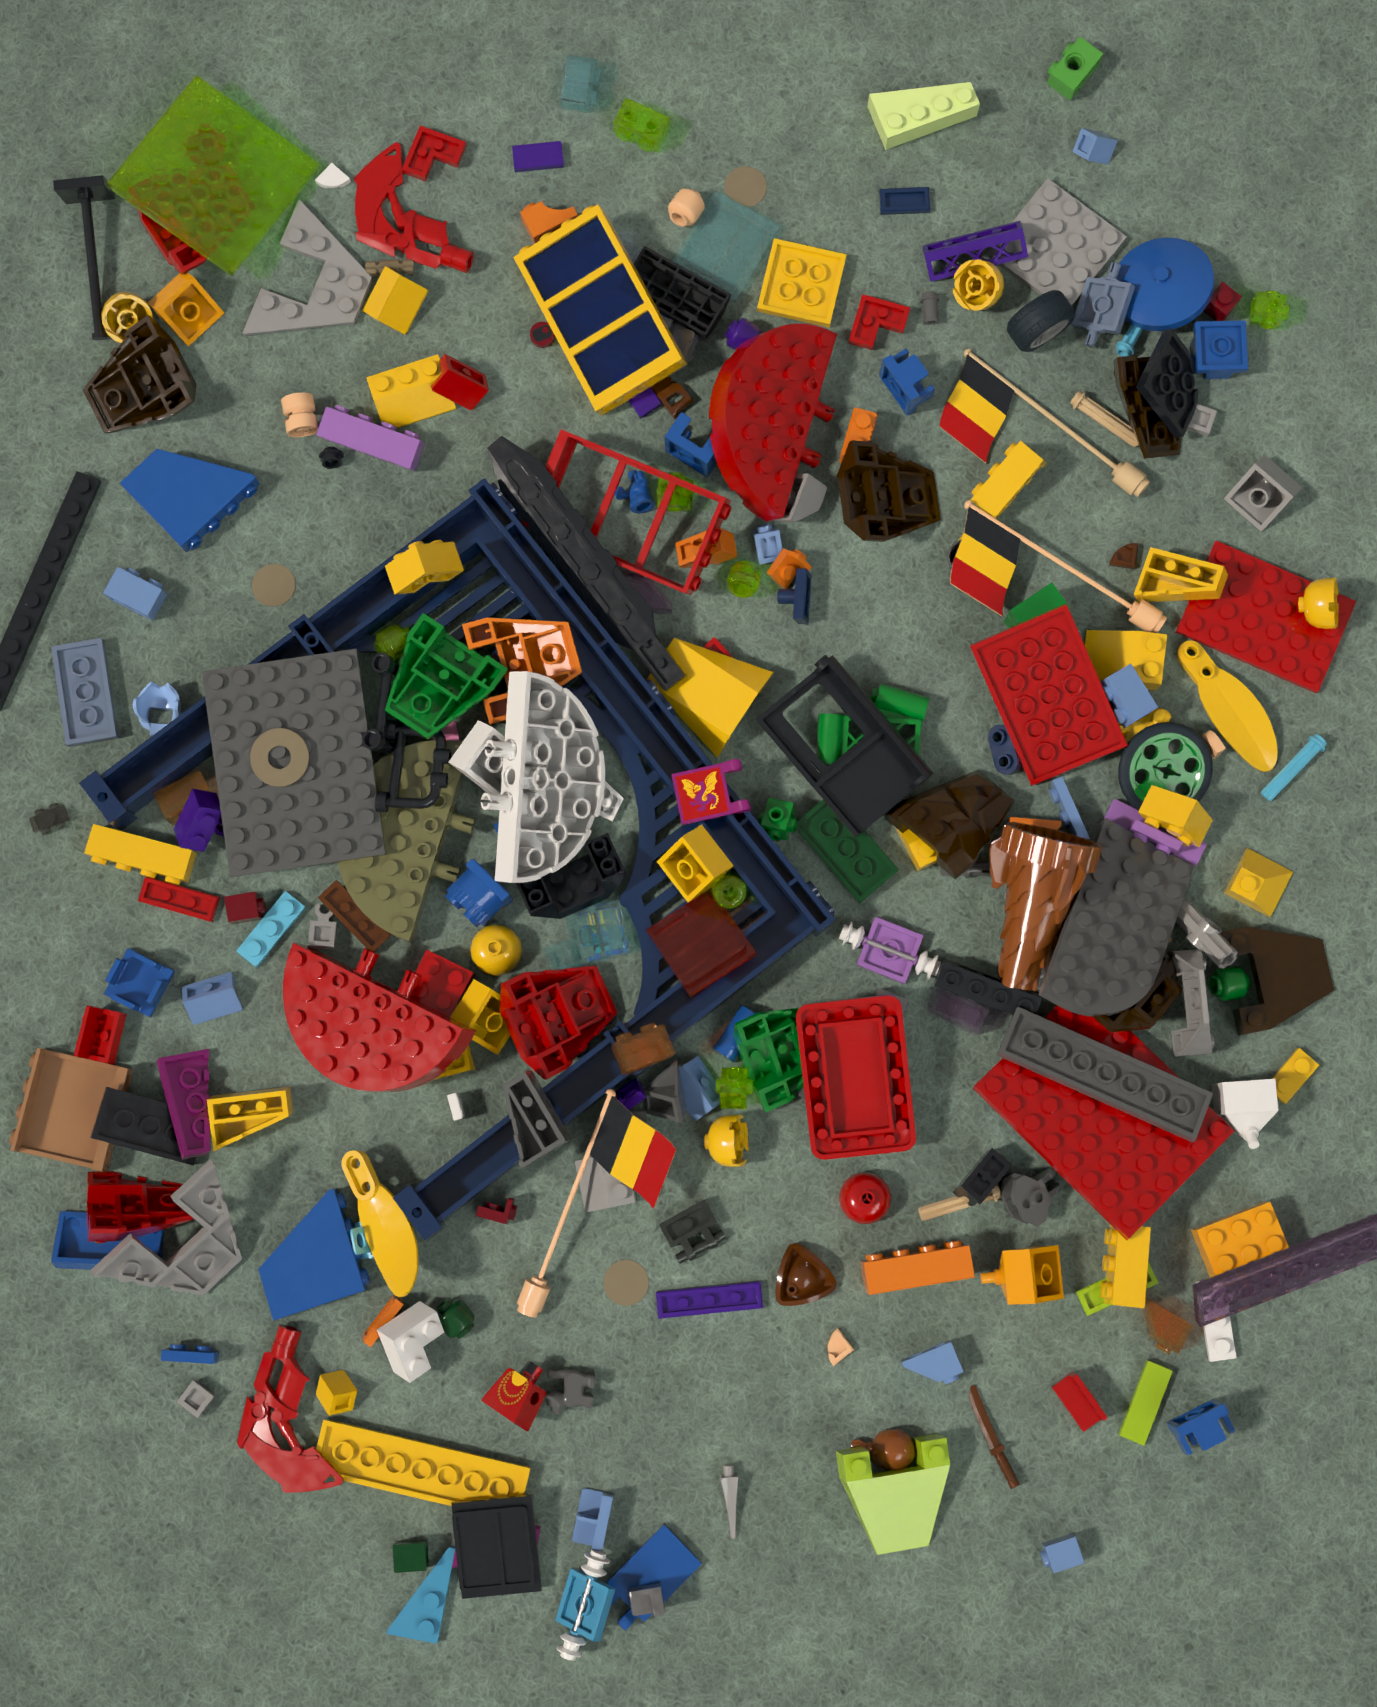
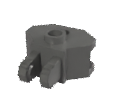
M1052 1168L1046 1169L1034 1177L1009 1173L1002 1178L1000 1196L1011 1218L1035 1226H1039L1046 1221L1048 1205L1052 1202L1051 1197L1062 1189L1059 1182L1050 1184L1048 1187L1044 1184L1054 1177L1055 1173Z

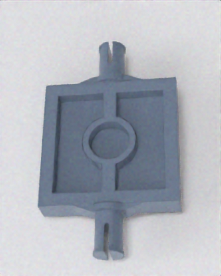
M1112 262L1110 264L1107 277L1086 278L1072 325L1089 331L1084 343L1087 347H1095L1098 334L1112 333L1120 335L1135 286L1132 283L1117 280L1121 265Z

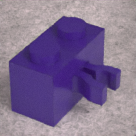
M192 788L174 827L180 848L204 852L213 832L224 836L223 826H218L222 824V816L217 793Z

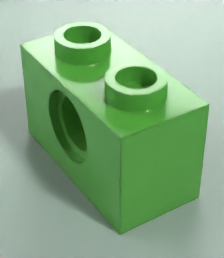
M1079 37L1074 44L1070 42L1062 53L1064 57L1060 62L1056 60L1047 72L1049 74L1047 84L1071 101L1100 65L1104 53L1082 37ZM1068 66H1076L1078 70H1072Z

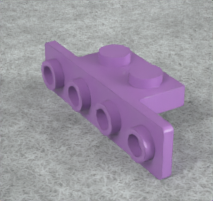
M1117 799L1111 802L1104 819L1107 818L1134 833V837L1140 838L1144 843L1148 841L1156 845L1155 849L1161 850L1167 855L1172 854L1193 866L1198 864L1207 845L1206 842L1202 841L1200 847L1191 844L1189 847L1183 846L1182 841L1167 832V829L1162 827L1155 829L1145 824V820L1138 813V810Z

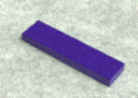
M761 1281L656 1292L658 1319L763 1308Z

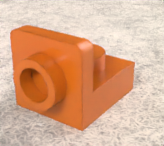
M783 548L767 571V574L780 587L787 589L795 578L797 569H807L810 571L812 566L806 561L807 556L796 549L790 551Z

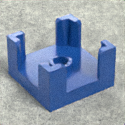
M681 412L665 435V451L708 478L717 465L711 439H708L703 448L689 441L691 432L686 427L690 423L691 418Z

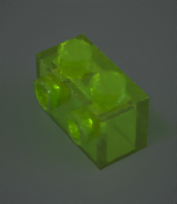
M625 98L613 121V131L620 140L625 142L631 140L647 152L653 150L658 153L671 128L670 117L628 98Z

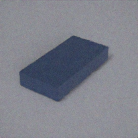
M929 187L879 189L880 215L930 213Z

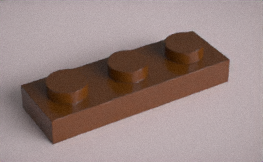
M335 880L318 897L367 949L375 951L391 936L373 923L360 910L347 889L338 880Z

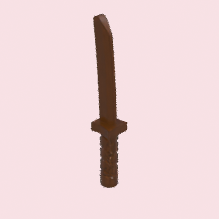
M972 1385L970 1387L969 1400L990 1447L989 1452L991 1456L994 1455L1010 1489L1019 1486L1020 1483L1015 1477L1016 1475L1012 1471L1007 1457L1004 1455L1003 1450L1005 1448L997 1439L975 1385Z

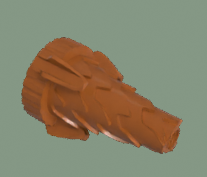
M1007 822L1003 827L1001 837L991 843L989 849L991 887L998 889L1007 882L1004 909L1006 916L1000 939L1004 941L998 966L999 977L1004 986L1012 989L1037 990L1041 970L1047 965L1054 937L1059 935L1062 922L1069 912L1072 899L1081 888L1086 874L1096 872L1102 846L1097 842L1047 827Z

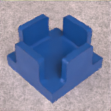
M1246 320L1197 321L1193 324L1194 337L1190 343V353L1196 373H1205L1204 379H1229L1233 373L1247 372Z
M904 349L895 356L890 354L882 360L879 377L908 416L916 410V407L933 396L935 388L933 385H930L924 389L920 381L928 376V371L915 354L908 358L909 351Z
M127 948L122 959L116 958L105 979L109 985L104 995L132 1010L152 1017L175 971Z
M1211 1399L1166 1422L1182 1452L1187 1456L1193 1452L1185 1435L1188 1436L1192 1445L1199 1444L1200 1448L1205 1451L1226 1440L1218 1419L1226 1432L1230 1434L1236 1432L1227 1415L1229 1412L1225 1404L1215 1399Z

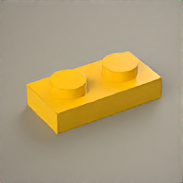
M1300 1048L1294 1051L1271 1078L1275 1079L1277 1099L1283 1104H1287L1319 1066L1317 1062Z

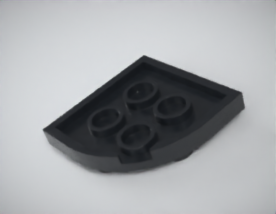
M1170 328L1163 330L1136 388L1173 436L1178 438L1184 437L1197 406L1198 389H1194L1195 379L1193 374L1196 373L1193 359L1186 346L1174 330Z

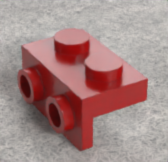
M87 1005L82 1018L74 1056L114 1065L127 1014Z

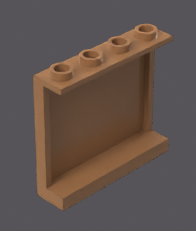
M37 1048L36 1053L34 1052L30 1058L29 1066L32 1068L30 1077L26 1078L23 1085L24 1100L17 1108L16 1129L12 1130L9 1138V1144H11L10 1151L23 1152L92 1168V1170L107 1172L115 1144L90 1138L105 1087L128 1092L134 1070Z

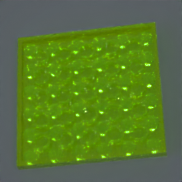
M196 75L109 179L107 187L233 276L318 170L320 163Z

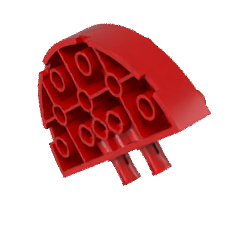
M798 323L783 325L746 340L725 361L713 386L709 407V419H712L713 432L710 434V439L717 465L731 491H736L743 500L742 504L766 522L784 517L799 462L802 461L811 468H815L820 463V460L816 459V457L820 459L821 454L804 446L813 415L827 423L833 417V414L829 412H835L834 408L822 403L818 398L837 334L817 325Z
M293 943L288 954L283 978V1003L286 1020L291 1035L304 1057L315 1069L330 1080L345 1087L363 1091L400 1092L422 1086L443 1074L446 1068L455 1059L458 1060L470 1044L476 1030L413 998L422 975L406 969L399 989L395 990L370 976L380 954L374 953L370 949H363L357 967L353 969L314 948H309L308 945Z

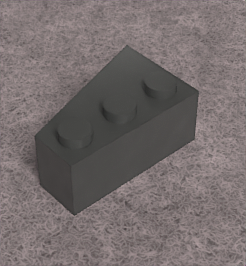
M532 1070L523 1072L503 1085L509 1118L512 1121L514 1130V1141L517 1144L520 1169L531 1165L572 1140Z

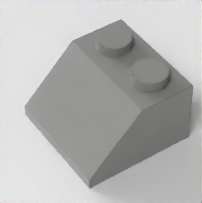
M1264 454L1225 496L1224 500L1262 532L1302 487Z
M593 1157L589 1158L579 1183L585 1213L636 1202L635 1192L632 1188L610 1175ZM582 1160L575 1161L577 1173L581 1166Z

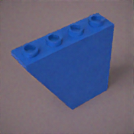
M156 449L120 482L122 487L185 552L189 549H196L202 543L201 538L208 532L216 531L221 525L220 521L226 515L231 516L239 508V503L244 498H251L257 492V486L260 485L256 477L251 473Z
M337 1188L328 1190L258 1269L273 1321L368 1289L367 1284L370 1283L369 1274L366 1268H361L359 1261L362 1255H356L353 1250L350 1230L354 1228L350 1217L346 1218L343 1209L347 1207V1202L343 1192L339 1193Z

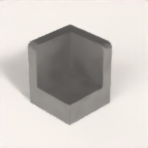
M661 1583L629 1588L628 1592L633 1616L654 1613V1616L665 1615Z

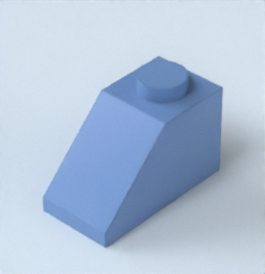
M949 1340L900 1360L904 1368L937 1382L944 1381V1384L958 1380V1374L963 1373L953 1345Z

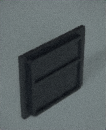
M532 1494L498 1498L491 1497L488 1499L451 1503L462 1599L542 1591Z

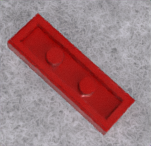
M145 876L138 901L213 923L220 898Z

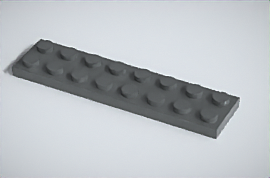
M1018 1006L1015 1009L997 1053L999 1057L1192 1143L1198 1136L1213 1093Z

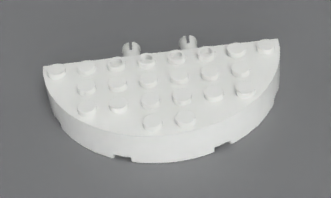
M528 671L509 672L504 742L488 740L485 747H492L494 750H484L487 757H503L501 795L484 793L481 797V800H490V803L481 802V807L484 810H500L495 881L524 883L535 881L548 873L556 872L566 865L589 838L592 832L590 828L594 818L599 816L604 796L603 750H599L596 738L599 735L587 710L575 695L567 688H562L555 683V680Z

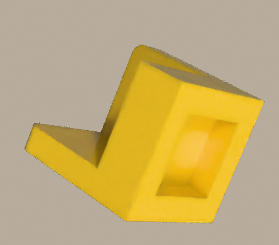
M344 1370L321 1374L316 1396L327 1414L331 1416L352 1411L357 1389Z

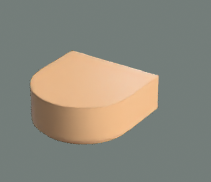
M1209 730L1201 735L1209 747L1212 760L1220 756L1226 749L1213 731Z

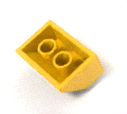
M438 354L366 377L381 422L394 425L397 429L456 409L453 401L433 392L431 385L442 373Z

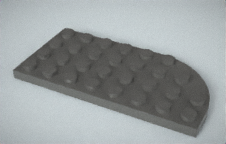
M1105 818L1100 823L1094 840L1102 846L1096 872L1086 874L1081 888L1073 898L1038 994L1070 1012L1085 1016H1110L1120 1013L1139 1002L1151 989L1158 975L1194 866L1172 854L1167 855L1163 851L1155 849L1156 845L1148 841L1144 843L1140 838H1135L1134 833Z

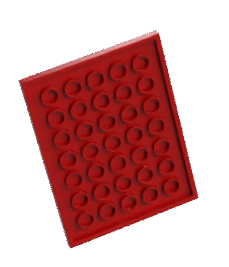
M1058 1005L1045 1017L1047 1020L1178 1077L1131 1031L1109 1032L1093 1016L1076 1014ZM1004 1058L973 1087L1126 1240L1234 1132L1208 1106L1198 1136L1192 1143Z

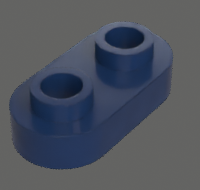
M995 725L988 734L995 768L1001 774L1013 775L1020 770L1022 763L1005 725ZM999 733L1002 735L1001 741L997 739ZM1005 758L1008 759L1007 766H1005L1003 763Z

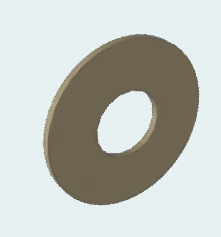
M275 728L264 732L256 739L251 748L250 763L255 775L261 781L271 786L284 787L297 782L304 775L309 764V751L305 741L297 733L285 728ZM283 746L290 751L291 761L287 767L276 769L270 765L268 755L274 747Z

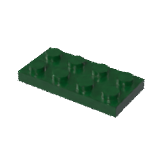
M821 800L797 821V832L859 904L899 871L866 831L855 838L824 800Z

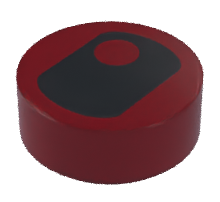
M537 322L530 330L531 341L536 347L547 348L553 344L555 335L549 323Z

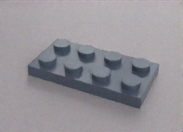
M97 638L51 646L66 746L71 747L119 738L104 639Z

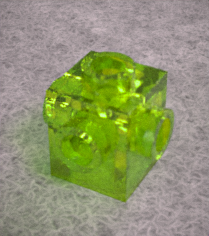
M1274 290L1266 292L1257 291L1251 300L1249 324L1260 325L1263 329L1279 328L1283 320H1287L1290 305L1286 304L1287 295L1280 294Z
M669 473L672 476H675L677 478H680L684 481L693 484V480L684 477L683 473ZM659 477L656 491L657 508L669 481ZM677 485L667 511L681 512L692 510L694 492Z
M722 1067L721 1078H716V1094H720V1106L722 1109H747L748 1095H753V1079H749L748 1068Z

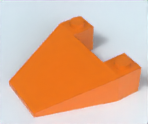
M483 618L462 624L469 650L496 644L500 663L508 668V672L504 676L507 688L509 672L513 671L538 673L555 680L554 682L561 687L582 673L569 622ZM508 693L483 699L489 724L506 721Z

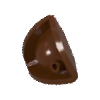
M797 1243L790 1244L784 1253L777 1275L776 1301L783 1306H796L814 1302L829 1295L836 1289V1279L828 1267L810 1250Z

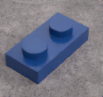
M170 1344V1348L161 1350V1361L215 1364L219 1361V1351H212V1346L197 1345L196 1350L186 1349V1344Z

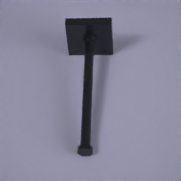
M103 175L53 180L54 191L66 204L81 203L94 326L92 340H107V333L104 332L102 324V304L91 202L115 199V190Z

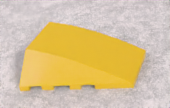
M673 638L667 650L687 676L668 691L663 690L652 674L649 675L647 680L650 679L677 715L718 758L732 737L731 735L774 672Z

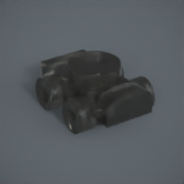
M58 803L49 805L50 810L45 811L44 808L35 810V816L29 818L33 831L35 833L41 831L42 836L52 833L50 827L56 826L57 830L66 828L65 822L69 821V817L64 805L59 806Z

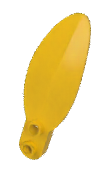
M1186 641L1182 643L1177 651V660L1197 685L1201 703L1212 723L1231 747L1248 764L1262 772L1272 770L1277 761V742L1271 722L1260 702L1242 682L1228 672L1218 668L1198 642ZM1187 650H1193L1195 652V655L1190 656L1187 653ZM1206 669L1210 671L1211 675L1205 676L1202 673V670Z
M361 1150L349 1151L342 1158V1169L355 1197L358 1198V1214L366 1241L390 1290L395 1296L404 1297L412 1290L418 1273V1245L415 1232L410 1220L394 1201V1195L380 1183L368 1155ZM358 1159H359V1162H360V1166H359V1167L357 1166V1160H358ZM368 1183L370 1184V1191L367 1188Z

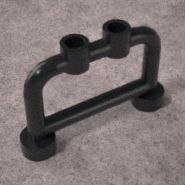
M378 653L371 662L372 669L382 675L375 729H369L364 733L362 743L369 750L379 751L382 749L391 753L394 751L395 741L392 743L385 738L388 714L385 708L390 695L392 675H397L399 666L395 665L394 659L386 653ZM398 720L399 725L407 726V725H405L404 723H402L401 721Z
M387 720L385 738L386 740L395 741L389 792H376V812L387 813L389 807L424 809L436 803L439 799L441 788L448 787V773H443L444 764H450L449 761L451 759V749H446V738L441 731L432 736L436 741V748L433 751L434 764L433 772L430 775L431 788L429 795L425 798H400L399 790L406 736H423L408 726L399 725L398 720Z

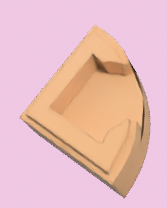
M838 1328L830 1336L827 1346L828 1357L833 1366L854 1350Z

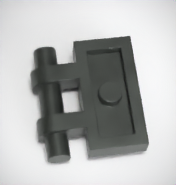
M705 1199L659 1224L671 1248L681 1243L684 1250L675 1254L679 1264L688 1259L690 1261L696 1259L697 1254L708 1248L712 1250L718 1247L717 1243L726 1239L722 1230L711 1234L708 1227L716 1224L717 1221ZM702 1232L705 1239L691 1246L688 1238Z

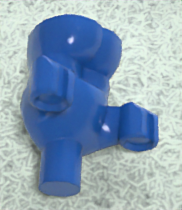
M630 471L628 476L631 484L626 490L623 487H618L615 492L616 499L630 498V509L633 513H646L655 506V501L648 487V480L645 478L643 471Z

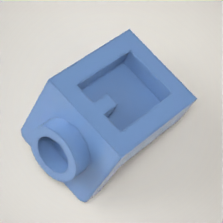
M771 523L758 525L757 530H752L758 563L760 565L774 562L782 550L779 529L776 526H772Z

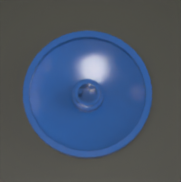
M1178 238L1153 239L1132 249L1119 263L1121 268L1117 280L1132 283L1135 286L1125 319L1136 327L1150 331L1179 328L1198 317L1211 300L1214 290L1212 264L1207 255L1191 242Z

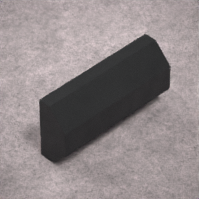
M644 246L635 260L634 266L660 314L706 339L714 331L723 316L731 294ZM627 273L619 287V291L643 304L644 301Z

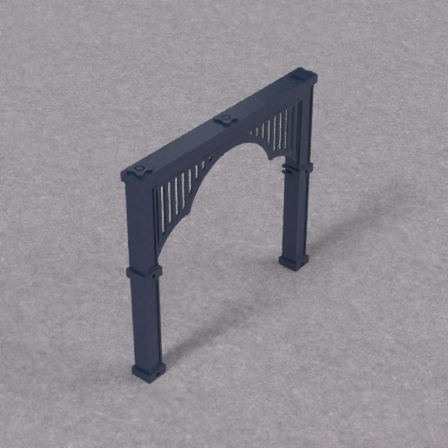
M484 478L469 489L470 497L310 618L303 614L288 625L291 632L249 664L357 649L358 653L375 652L402 656L406 640L399 637L415 625L422 613L428 616L491 567L497 573L494 577L435 621L445 628L504 583L509 590L466 623L483 618H491L515 599L519 601L521 606L504 619H523L529 614L533 620L569 622L582 673L574 679L579 677L583 685L576 690L567 687L566 685L574 680L572 679L562 688H567L578 698L593 720L595 727L615 749L626 768L635 793L639 816L637 856L628 885L621 894L619 902L622 907L627 909L637 931L642 955V980L638 1001L633 1013L635 1016L624 1025L621 1021L617 1022L615 1028L604 1033L606 1036L605 1040L543 1087L548 1099L566 1127L607 1095V1090H613L633 1073L637 1077L654 1065L651 1059L812 933L817 937L833 925L835 911L811 881L807 883L804 881L750 811L682 825L655 846L656 833L680 815L678 804H676L658 819L655 818L656 807L671 796L677 801L671 774L710 766L712 763L674 717L673 707L663 697L655 684L650 679L646 681L519 522L517 511L505 498L494 482L489 484ZM436 540H442L443 543L454 542L462 566L479 553L485 558L384 635H372L441 583L429 582L415 593L394 594L385 565L394 560L393 556L408 550L410 544L417 541H423L424 544H428ZM463 626L450 635L461 641L465 638ZM484 647L475 649L474 651L478 653ZM497 649L488 655L497 662L500 661ZM503 677L497 687L507 688L505 677ZM591 692L604 710L600 709L585 696ZM205 697L104 773L100 774L95 770L79 782L109 824L122 831L138 819L135 815L136 812L213 755ZM638 754H640L652 770L648 775H646ZM660 780L665 788L652 796L650 786ZM727 784L731 803L739 801V797ZM703 825L733 864V867L706 892L689 903L687 901L683 902L652 926L649 916L680 893L673 884L644 906L641 897L667 877L662 868L649 877L652 862L669 850L682 836ZM734 876L738 878L741 882L739 886L662 946L657 947L656 937ZM749 892L754 899L752 902L659 973V961ZM760 908L764 911L765 915L656 999L657 990L661 985ZM628 1046L632 1047L630 1052H626ZM509 1115L419 1185H408L393 1197L394 1201L424 1240L431 1239L447 1226L444 1223L445 1220L519 1163L517 1144L514 1141V1130Z

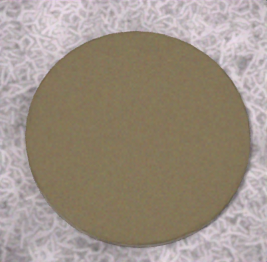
M743 166L729 173L725 180L724 190L727 198L733 204L740 207H751L758 204L764 198L767 183L760 171L752 167Z
M269 564L259 569L254 575L252 591L256 599L262 604L273 607L280 606L292 597L295 591V579L291 571L279 564Z
M621 1260L611 1265L606 1271L604 1289L607 1296L614 1303L622 1306L633 1305L642 1300L647 1293L649 1286L648 1275L639 1263L632 1260Z

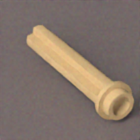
M1080 391L1076 393L1070 402L1074 410L1075 408L1079 409L1134 448L1138 446L1132 427L1087 397L1085 391L1083 393Z
M998 1184L982 1203L990 1200L998 1202L997 1199L1001 1198ZM954 1196L922 1206L918 1209L921 1220L926 1221L971 1206L967 1204L969 1202L967 1197Z

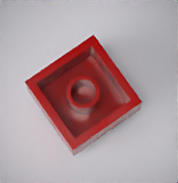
M426 950L416 970V973L422 975V978L416 987L413 998L451 1017L476 974Z

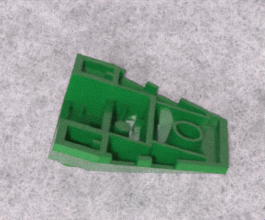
M422 613L408 633L404 652L399 662V668L393 681L385 711L426 739H430L492 693L508 672V668L488 655L484 658L474 650H469L468 646L446 633L444 626Z
M799 1008L758 1012L734 1023L733 1036L746 1075L765 1113L790 1102L795 1098L794 1094L804 1086L796 1024V1012Z

